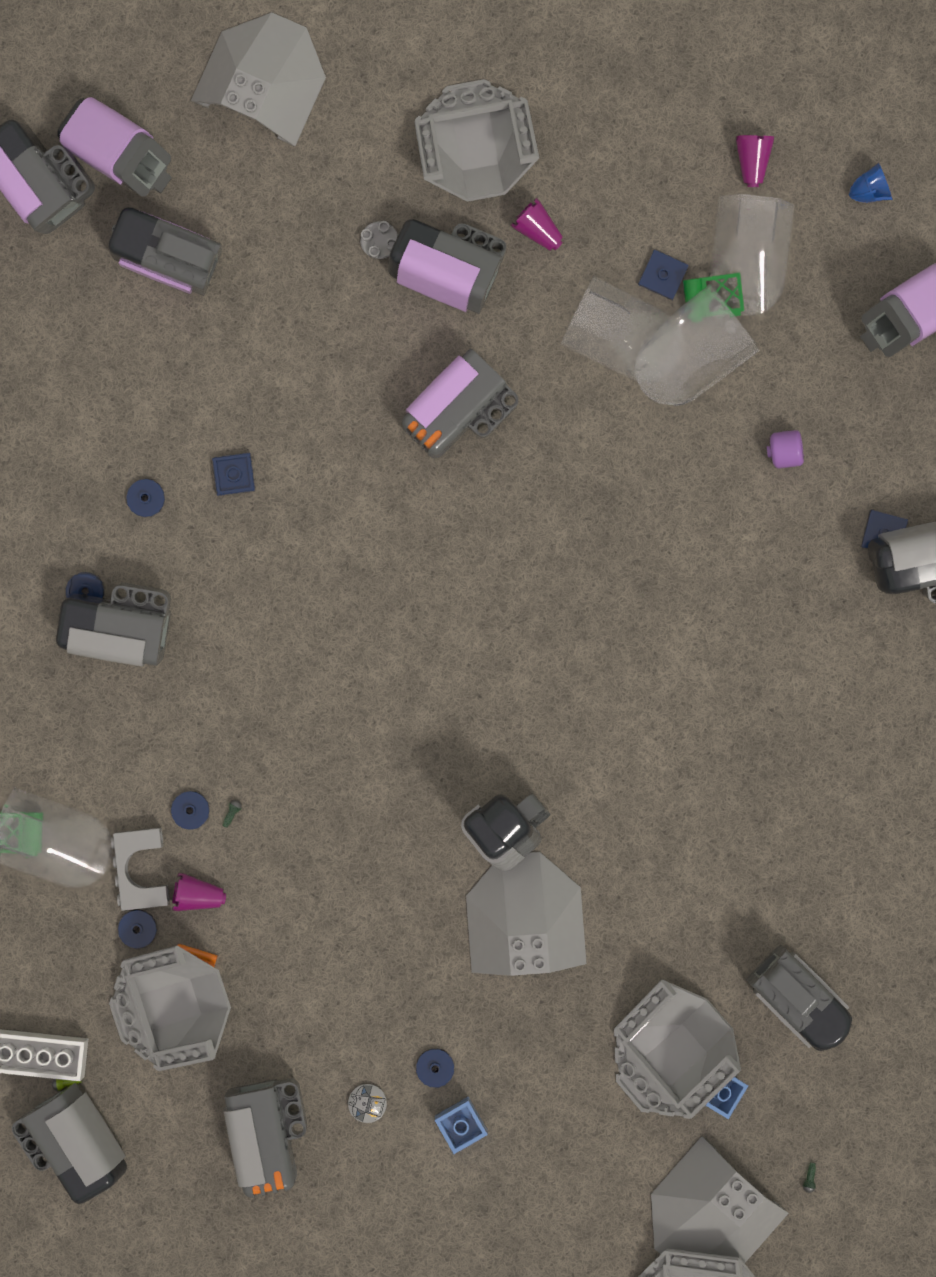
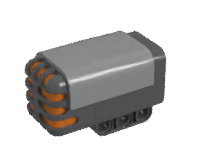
M273 1079L228 1089L224 1096L226 1107L223 1111L238 1186L242 1187L244 1194L249 1198H255L257 1194L265 1196L271 1191L275 1194L281 1189H285V1191L290 1190L294 1186L297 1177L291 1140L301 1138L307 1129V1119L299 1082L295 1079L280 1081ZM287 1085H292L295 1087L296 1091L294 1093H288L285 1087ZM296 1104L299 1107V1111L292 1112L289 1106ZM299 1123L303 1126V1130L295 1131L293 1125Z

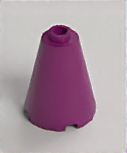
M736 136L743 183H747V187H759V184L763 183L774 143V136Z
M535 198V204L533 205L530 202L517 216V223L512 222L510 226L547 250H557L563 243L561 241L563 236L540 200Z
M178 872L177 877H180L178 883L175 882L172 904H176V906L172 907V911L220 908L221 904H225L226 893H223V888Z

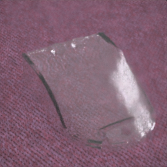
M710 284L677 310L642 345L635 362L636 378L642 391L653 401L659 404L683 405L699 397L759 352V349L749 333Z

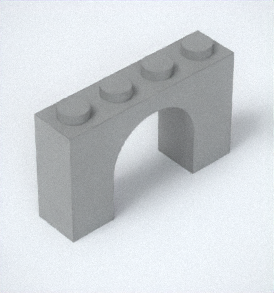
M162 827L114 833L113 837H111V847L115 849L113 866L117 868L118 875L115 876L116 887H119L120 895H117L118 906H121V911L169 905L168 885L143 887L136 884L128 873V862L135 852L164 847Z

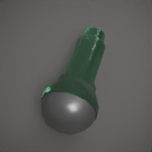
M232 800L229 803V811L222 826L228 828L235 814L242 809L240 801Z
M810 1162L807 1178L802 1184L803 1190L807 1193H812L816 1189L814 1181L816 1163Z

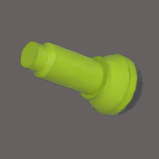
M54 1079L52 1081V1088L55 1091H60L75 1082L76 1084L82 1083V1080Z

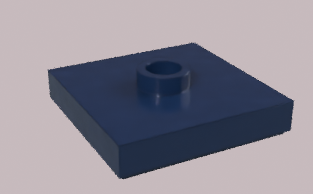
M654 249L638 285L673 301L689 265Z
M251 453L212 458L217 496L256 491Z
M870 510L861 547L868 549L869 542L878 538V535L881 533L906 528L908 519Z

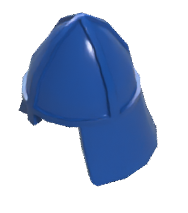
M879 162L856 179L849 192L850 198L865 203L893 200Z

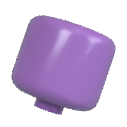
M798 430L775 432L771 435L770 446H767L768 458L772 457L775 468L801 466L804 463L802 438Z

